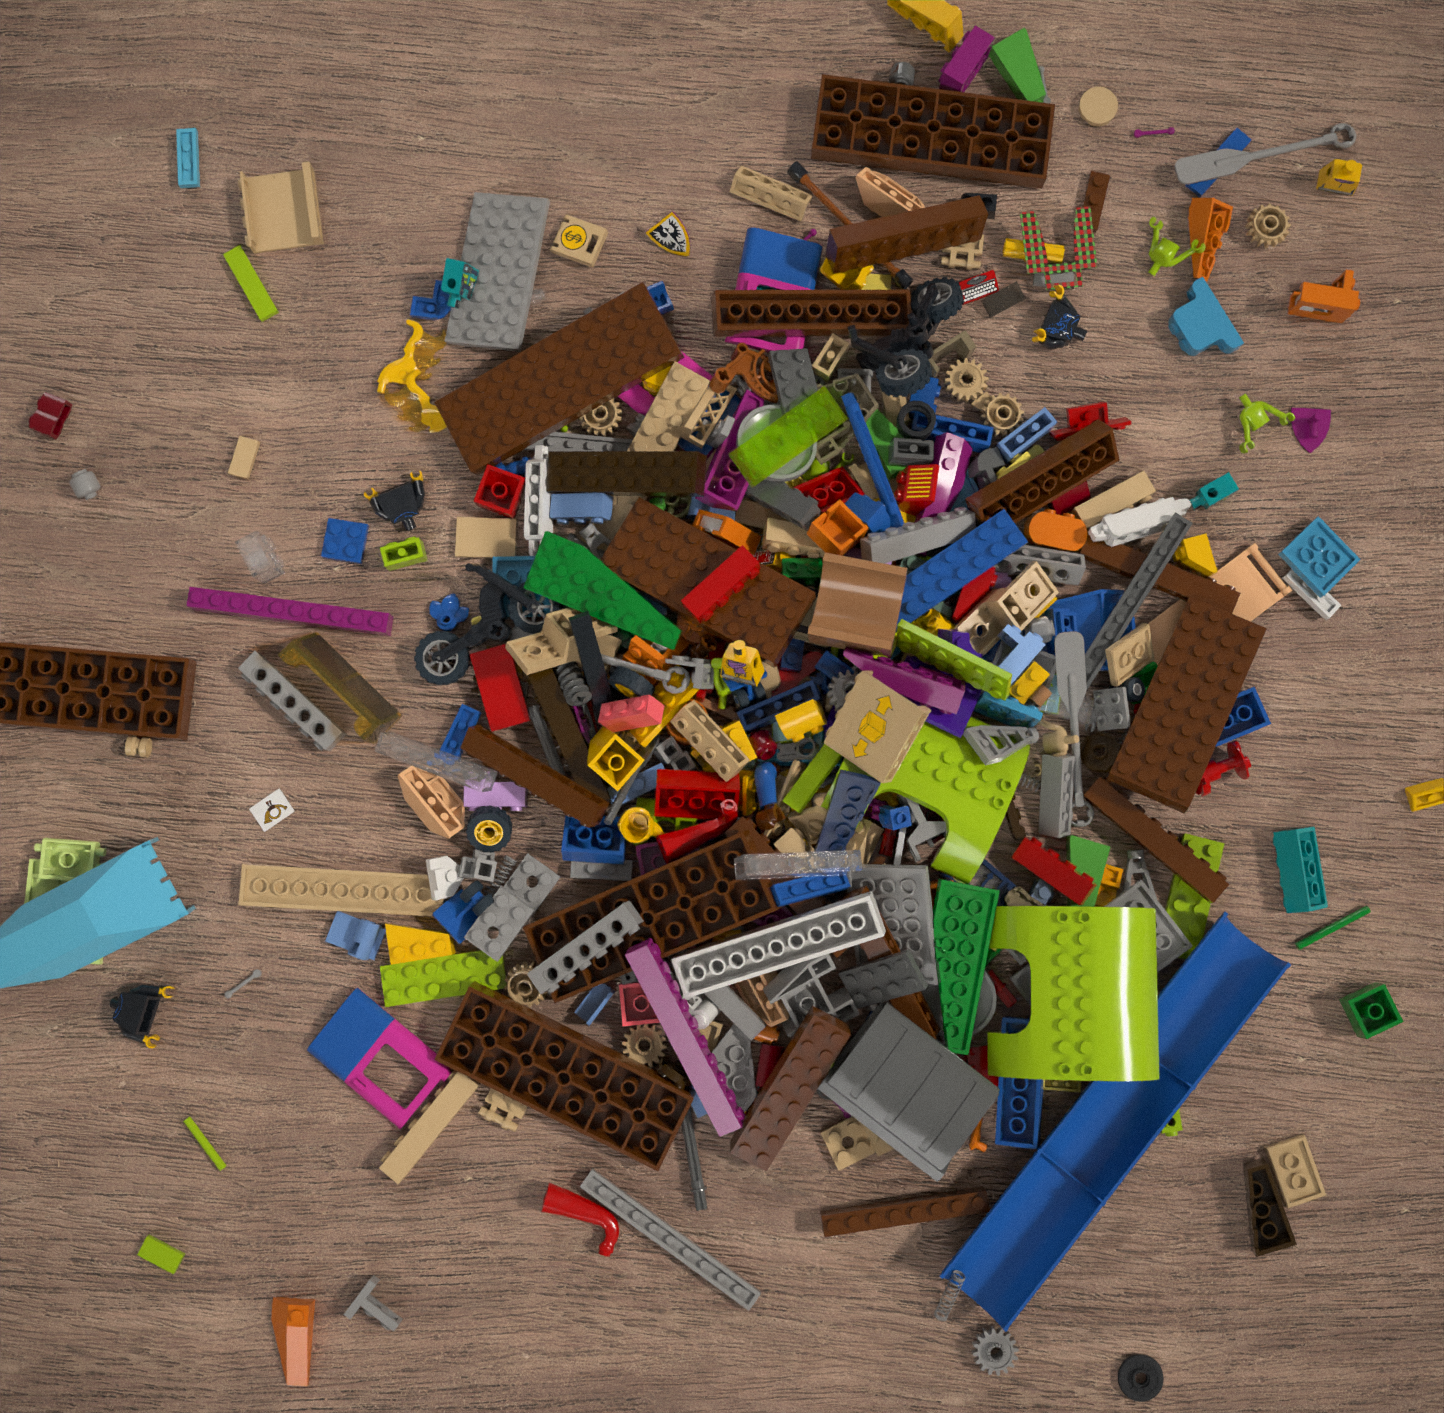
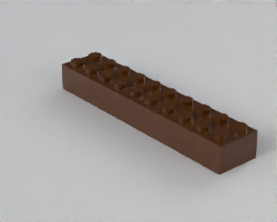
M715 290L711 296L713 337L831 336L832 333L837 336H849L847 328L850 325H855L858 336L891 335L892 330L905 329L909 325L907 315L912 313L910 290Z

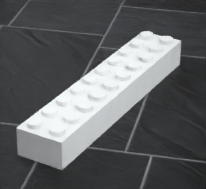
M870 891L677 953L671 960L684 997L687 999L883 937L886 930L873 893Z

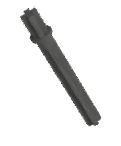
M689 1108L682 1122V1130L692 1189H690V1192H693L696 1211L707 1209L704 1191L707 1187L704 1186L691 1109Z

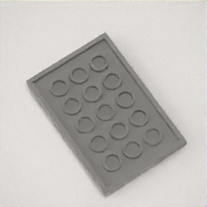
M847 864L845 866V873L851 886L847 889L848 892L867 885L869 891H872L876 904L900 951L909 949L927 984L938 985L928 866ZM859 944L854 945L856 964L868 962V956Z

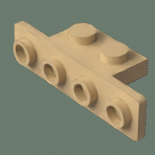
M797 760L793 761L787 777L779 775L775 780L776 804L782 809L785 817L790 812V806L783 802V799L807 767V764ZM785 819L777 822L773 829L765 830L764 834L768 838L776 840L782 832V825Z

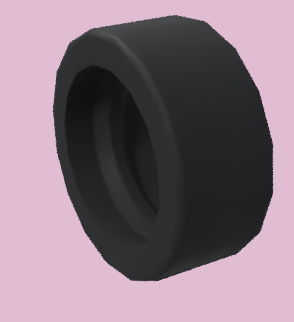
M914 400L906 403L901 408L897 416L896 427L900 435L905 439L925 440L934 429L936 415L929 404ZM911 411H918L924 414L928 420L927 427L922 431L909 429L904 423L906 414Z

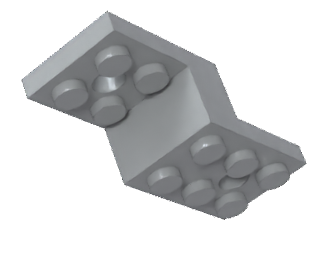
M527 853L504 887H500L493 896L494 903L477 918L464 938L498 962L520 930L529 923L561 876ZM530 876H535L538 879V884L534 888L529 887L527 884V879ZM492 926L499 930V935L495 939L488 936V929Z

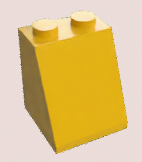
M604 726L590 740L587 765L616 791H619L645 761L619 736Z

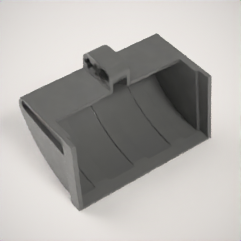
M880 1002L840 1052L818 1087V1090L938 1182L944 1176L953 1156L999 1096L1000 1088L947 1049L945 1044L939 1039H934L888 1002L885 1004Z

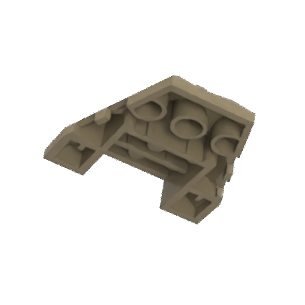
M859 374L833 380V383L823 386L822 384H817L825 419L823 422L810 423L816 435L817 452L815 458L820 465L838 455L855 435L841 396L850 392L854 393L865 422L879 407V404Z

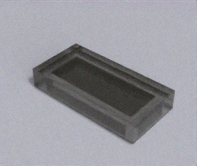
M1016 281L986 297L981 302L989 318L1023 301L1025 296Z

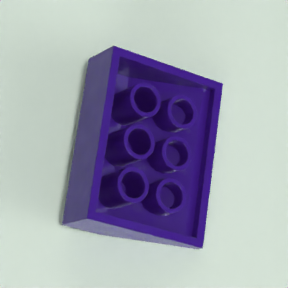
M907 655L904 661L909 663V666L913 667V669L918 670L921 666L947 674L937 669L934 665L922 662L916 656L911 657ZM965 682V692L957 714H945L939 708L932 706L929 708L931 712L926 722L961 738L981 690ZM902 695L915 705L922 706L920 705V702Z

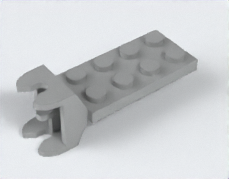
M898 794L896 797L900 805L909 806L911 823L916 827L905 843L915 862H918L921 858L916 846L927 841L930 848L934 847L931 839L943 834L944 838L946 837V823L926 821L918 803Z

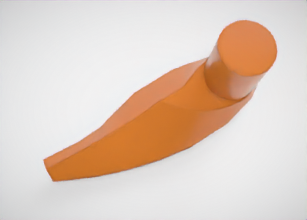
M983 1117L971 1134L970 1150L976 1148L985 1152L987 1149V1145L980 1141Z

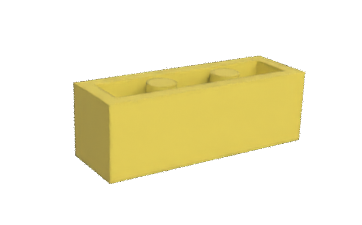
M1044 1080L1043 1089L1081 1093V1081Z

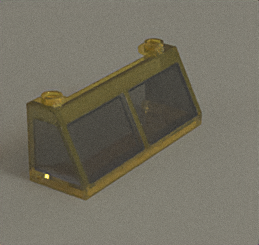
M318 632L292 640L278 654L286 664L293 665L295 668H298L300 665H307L359 716L354 723V730L364 741L375 744L403 716Z

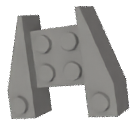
M829 954L785 967L763 989L770 1004L781 999L790 1017L781 1024L788 1037L794 1036L812 1005L843 1022H847L859 1015L845 987L827 996L818 980L819 977L836 969Z

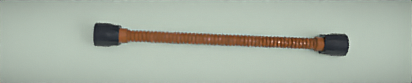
M798 161L788 168L787 174L797 184L806 185L844 226L853 224L810 181V177L807 175L809 172ZM889 261L882 263L891 273L892 281L901 290H906L914 281L904 269L900 270Z

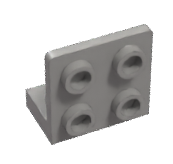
M672 655V659H665V663L696 667L692 673L693 688L714 689L713 668H711V660L692 658L691 660V657Z

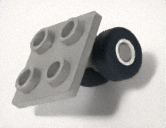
M1128 678L1118 687L1110 684L1109 689L1093 691L1099 731L1131 727L1128 701L1138 702L1145 695V686L1139 678Z

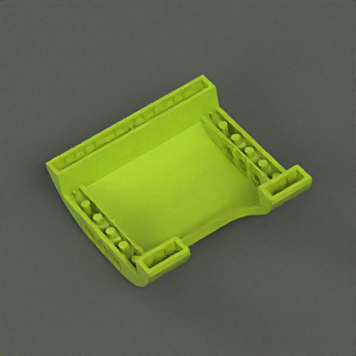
M971 716L966 728L992 725ZM925 721L892 782L881 783L873 798L884 792H893L938 813L946 823L947 834L944 843L938 848L930 867L965 884H969L982 864L1001 826L1026 765L1030 744L1001 762L985 766L964 735L959 738ZM1007 735L1013 744L1018 743L1014 736ZM989 736L998 749L1004 748L997 736ZM844 757L820 807L828 809L840 769L867 776L871 775Z
M997 906L989 948L1017 950L1028 960L1031 980V1015L1027 1026L1018 1033L987 1032L988 1075L1042 1080H1158L1156 909L1134 907Z

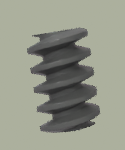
M572 661L559 665L555 670V676L563 691L566 702L572 706H580L590 701L592 694L589 692V687L586 685V680L581 673L580 667H578V663Z

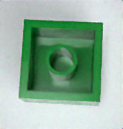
M1374 982L1339 999L1356 1036L1359 1038L1369 1039L1404 1022L1384 983Z

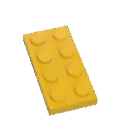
M676 672L671 673L667 686L672 685L680 688L683 678H686L685 673L683 675ZM691 676L687 689L678 694L666 691L662 681L655 686L652 697L664 705L661 724L629 730L643 747H646L699 690L698 688H693L694 683H692Z

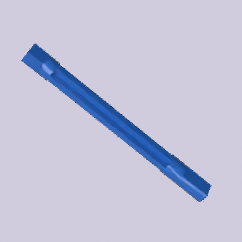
M850 392L841 396L845 410L879 498L887 508L886 512L890 517L891 527H901L904 524L903 517L860 406L856 401L854 393Z

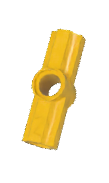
M1006 238L1003 246V257L1024 259V262H1026L1023 240ZM1044 243L1048 263L1061 264L1065 251L1064 246Z

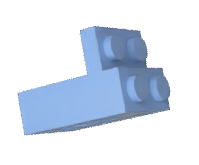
M1008 624L997 636L1011 647L1012 650L997 667L1012 674V684L1045 644L1042 642L1043 638L1035 632L1032 634L1029 631L1023 637L1021 635L1022 631L1018 627Z

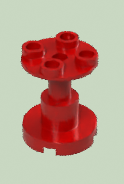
M1237 740L1227 743L1229 758L1217 763L1214 760L1209 761L1195 792L1197 795L1201 794V797L1209 795L1211 793L1210 783L1221 779L1222 773L1232 769L1243 780L1250 777L1248 768H1251V762L1247 756H1243Z

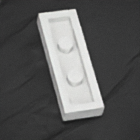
M1292 568L1282 578L1325 620L1329 619L1341 606L1329 593L1320 598Z

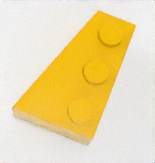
M393 923L385 924L391 965L456 954L454 939L447 932Z

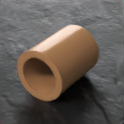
M1040 685L1029 700L1040 708L1052 693L1045 686Z

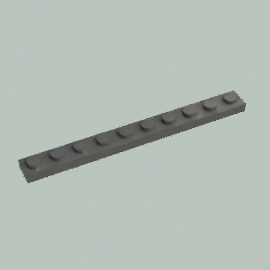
M1175 512L1085 652L1087 689L1107 659L1105 649L1120 639L1193 524Z

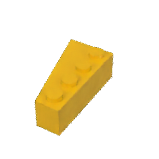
M887 0L889 7L906 20L911 18L915 27L920 31L923 28L931 35L930 38L936 43L938 40L945 45L944 49L949 53L964 36L962 11L957 6H952L945 2V0Z

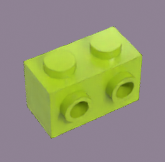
M410 537L405 539V541L399 543L391 542L384 547H380L384 567L389 571L428 561L423 541L419 537Z

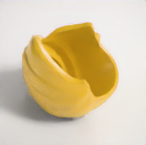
M641 807L629 808L617 822L623 837L632 843L644 842L652 835L657 837V835L665 834L660 825L654 822L650 813Z

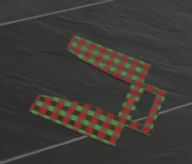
M1076 208L1074 220L1075 262L1048 265L1045 244L1035 212H1020L1027 274L1044 272L1046 290L1055 289L1054 285H1061L1063 288L1083 287L1081 269L1098 267L1091 208ZM1076 271L1077 281L1051 283L1050 274Z

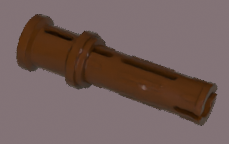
M703 635L700 642L693 645L691 653L687 657H691V660L692 658L706 659L708 653L717 648L716 640L711 635ZM680 665L684 669H686L688 673L694 668L692 666Z

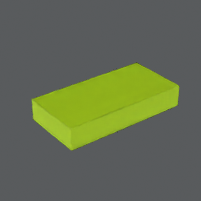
M149 1234L137 1255L175 1274L186 1253Z

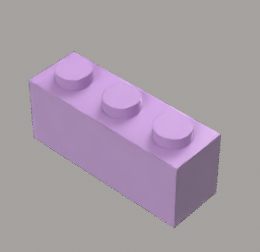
M464 782V807H469V811H475L482 806L487 807L491 805L493 807L497 806L501 810L502 807H510V811H522V807H527V789L515 785L514 782Z

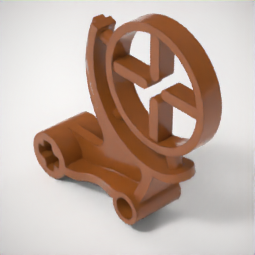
M739 343L731 355L732 362L728 363L725 368H718L710 380L709 386L711 390L715 393H723L734 376L739 374L758 396L773 403L778 402L774 381L770 384L764 375V369L772 373L770 363H768L769 359L764 355L766 352L764 349L757 353L748 349L745 343ZM759 358H761V359L763 360V362L761 363V365H760V367H759L758 375H757V373H756V363H757V360H758Z

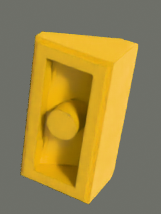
M1444 778L1405 788L1412 812L1444 803Z

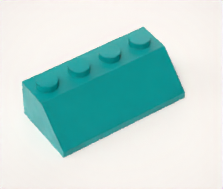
M1315 827L1273 832V845L1277 852L1276 864L1280 870L1281 877L1279 881L1283 889V905L1286 908V913L1310 912L1327 908L1328 903Z

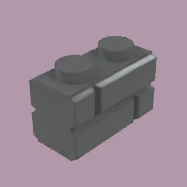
M893 438L888 446V464L905 466L930 465L933 461L934 442L931 440Z

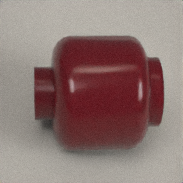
M765 729L754 730L748 739L757 759H770L776 752V741L770 731Z

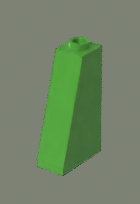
M1024 27L992 46L989 57L1017 99L1043 103L1046 92L1027 30Z
M877 409L866 421V425L887 479L890 481L907 467L905 465L888 464V446L893 438L903 437L898 432V429Z
M1073 835L1066 837V860L1076 865L1077 868L1075 870L1083 874V872H1086L1094 878L1093 882L1097 884L1083 905H1078L1067 897V906H1095L1110 846Z

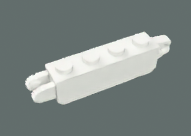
M536 445L535 456L532 457V460H527L524 537L526 540H529L530 556H536L538 542L541 543L545 531L553 533V519L549 518L552 493L546 491L549 456L548 447L544 445Z
M1173 497L1161 498L1150 504L1144 503L1133 509H1124L1120 513H1110L1102 518L1101 523L1091 527L1088 534L1093 542L1104 540L1106 545L1111 547L1156 534L1164 530L1175 512L1182 517L1185 516L1187 509L1191 506V501L1185 498L1174 500Z

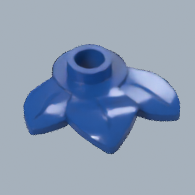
M455 594L447 595L442 600V603L438 601L430 603V615L437 620V626L443 631L453 630L457 623L465 621L469 615V608L460 607L459 599ZM445 619H450L447 623L443 622Z

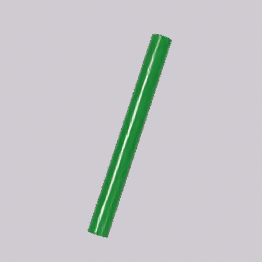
M1366 905L1296 942L1295 945L1298 950H1301L1371 913V910Z

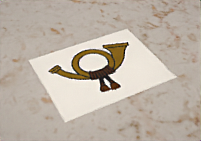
M280 788L249 809L264 832L295 812Z

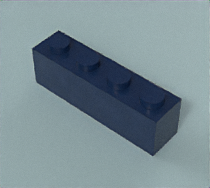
M811 680L738 711L737 714L744 731L751 733L754 730L777 722L775 717L777 714L812 699L819 703L824 701L816 682Z

